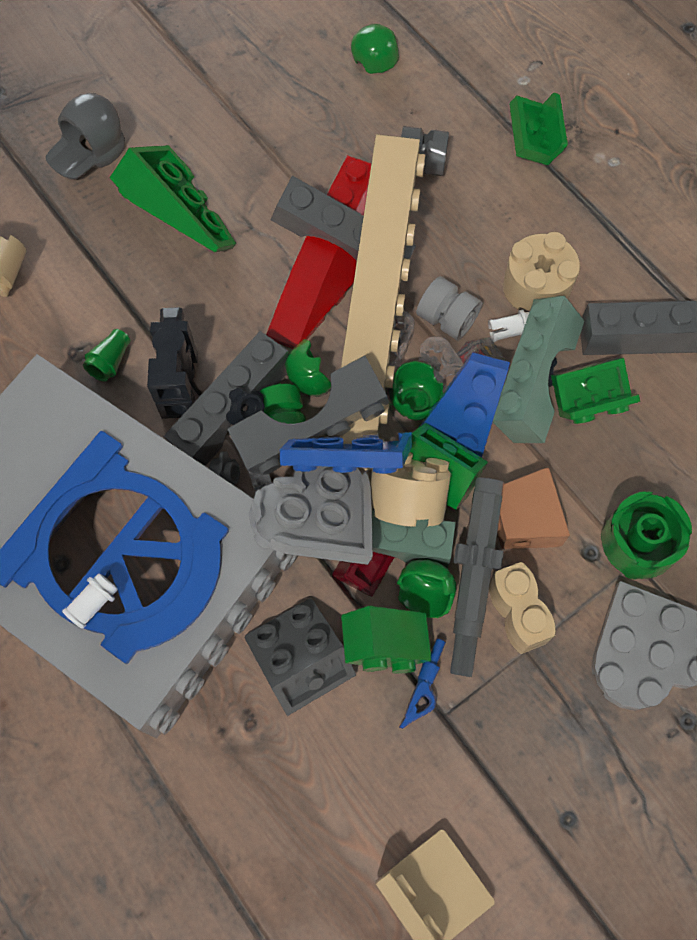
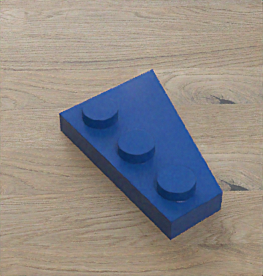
M472 352L450 382L440 400L429 411L427 418L421 426L424 423L429 424L482 458L510 362Z
M412 432L398 433V441L384 442L377 434L363 435V438L353 439L351 444H344V439L340 437L289 439L280 449V465L293 466V470L301 472L313 471L317 469V466L332 467L333 471L340 473L353 472L357 470V467L372 468L373 472L380 474L394 473L397 471V468H403L411 451Z

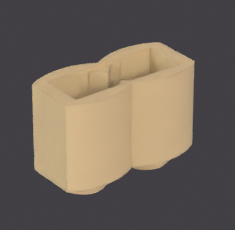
M519 562L496 571L489 584L490 598L496 610L505 618V630L511 645L520 654L546 645L555 636V623L547 606L538 599V586L530 569L524 563Z

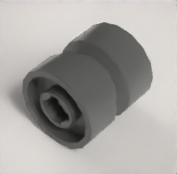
M403 126L402 138L420 140L419 154L426 155L424 173L443 176L449 132L431 129L428 134H424L422 128Z

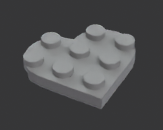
M317 466V469L313 471H295L293 477H277L272 484L256 491L249 517L251 528L255 533V541L260 547L271 548L272 550L290 555L369 564L373 557L371 486L366 472L362 475L357 468L353 472L340 473L333 471L332 467Z
M622 581L618 582L593 654L592 674H595L597 685L604 692L603 696L605 699L619 708L636 711L660 704L668 696L672 686L683 689L697 686V611Z

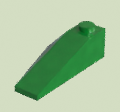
M169 145L129 147L109 177L118 187L119 193L124 198L215 253L233 249L236 245L233 237L219 215L207 208L205 202L208 200V197L204 191H197L191 182L194 178L193 173Z

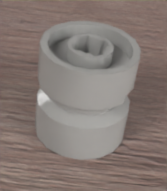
M439 276L423 294L416 314L432 325L440 323L441 331L459 341L475 322L483 303L466 291L459 294L458 287L455 284Z

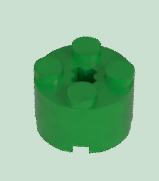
M653 492L635 493L622 501L605 523L601 532L604 553L610 563L622 572L625 577L634 580L657 577L666 572L687 553L690 546L692 524L687 512L674 499L668 496L664 498L652 494Z

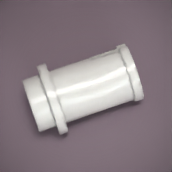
M522 309L516 315L488 320L489 329L503 328L489 332L492 341L497 342V340L522 335L529 312H524Z
M100 573L94 578L89 577L87 579L89 584L62 611L66 617L81 629L86 626V623L108 600L113 602L115 599L113 594L118 589Z

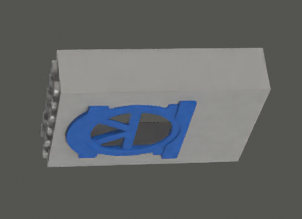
M38 354L0 394V626L139 731L158 738L161 732L165 735L173 728L179 719L180 714L177 711L186 698L192 700L198 694L205 682L202 679L203 675L211 665L216 667L223 660L229 649L226 645L235 632L240 634L244 631L252 619L250 611L258 601L264 602L269 597L276 584L273 580L281 569L287 571L291 567L297 555L282 553L271 548H262L256 543L255 533L251 528L249 517L253 498ZM119 489L147 496L148 498L69 596H67L58 585L51 570L49 561V543L51 538L89 494L103 490ZM162 509H165L171 516L180 535L178 543L138 540ZM126 555L177 559L181 563L176 578L169 589L158 600L147 607H143L123 558ZM100 573L105 578H108L111 574L125 612L123 614L97 612L86 623V626L81 629L66 617L62 611L89 584L87 581L89 577L94 578Z

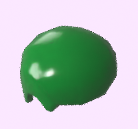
M380 24L367 25L362 27L351 40L353 59L356 64L358 61L361 62L367 73H383L393 68L399 60L397 39L394 32L388 27Z
M304 339L286 358L287 376L292 385L299 388V391L312 397H321L331 390V381L320 372L322 360L320 357L314 358L310 351L311 342Z
M419 361L403 363L394 372L392 388H389L390 401L403 417L422 420L427 418L429 411L442 397L444 384L437 381L434 376V368L431 365Z
M430 559L413 560L401 570L397 585H400L398 600L410 611L426 613V618H440L451 610L457 590L456 582L449 569L441 563Z

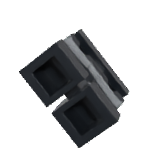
M182 308L160 309V322H151L150 326L156 358H150L148 362L147 387L161 419L181 418L196 401L190 383L195 377L196 372L193 363H198V352L188 321H184Z

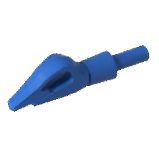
M436 639L431 651V661L422 664L416 687L405 712V718L399 728L403 729L435 708L437 700L431 685L440 669L437 663L445 646V641ZM423 696H426L429 699V704L422 711L417 712L416 705Z

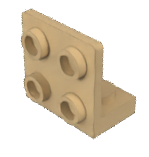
M439 830L375 881V884L413 940H452L494 905V899L445 830Z

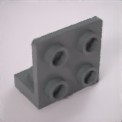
M307 599L246 634L244 637L287 716L356 676L352 664H345L343 645L313 599Z

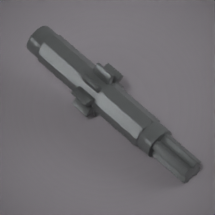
M476 478L466 544L456 545L454 563L462 564L453 627V633L456 635L450 673L454 675L472 677L478 637L481 638L491 571L492 569L501 570L504 551L495 550L504 482L496 479Z

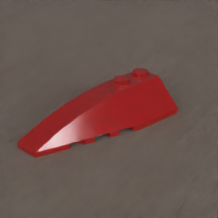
M347 155L327 195L364 216L372 164ZM306 236L266 335L278 344L292 349L302 340H308L325 320V315L334 305L337 306L345 297V292L354 283L357 261L344 249L327 240Z

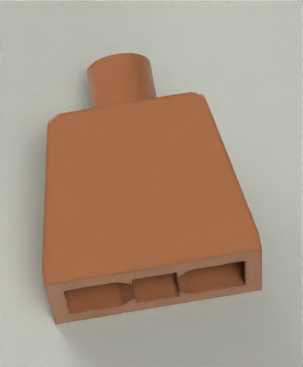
M549 468L503 484L497 530L502 549L563 546L570 536Z

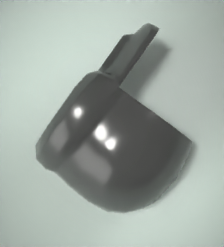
M96 93L80 94L69 101L58 117V125L62 132L61 139L48 152L46 161L57 173L68 179H77L93 166L101 168L115 161L124 149L125 137L121 130L117 110L107 98ZM85 138L89 142L92 151L85 149L80 144Z

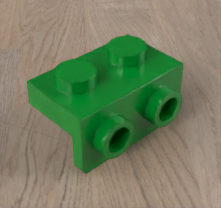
M552 93L543 104L516 95L509 103L516 156L549 165L568 145L560 94Z
M621 357L551 375L559 416L573 420L574 424L595 420V414L607 411L609 415L623 413L630 410V404L640 402L639 394L631 393L625 359Z

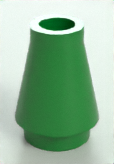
M113 329L105 339L85 354V362L83 363L85 371L93 378L103 382L107 381L109 377H114L126 348L131 342L130 337L122 330Z

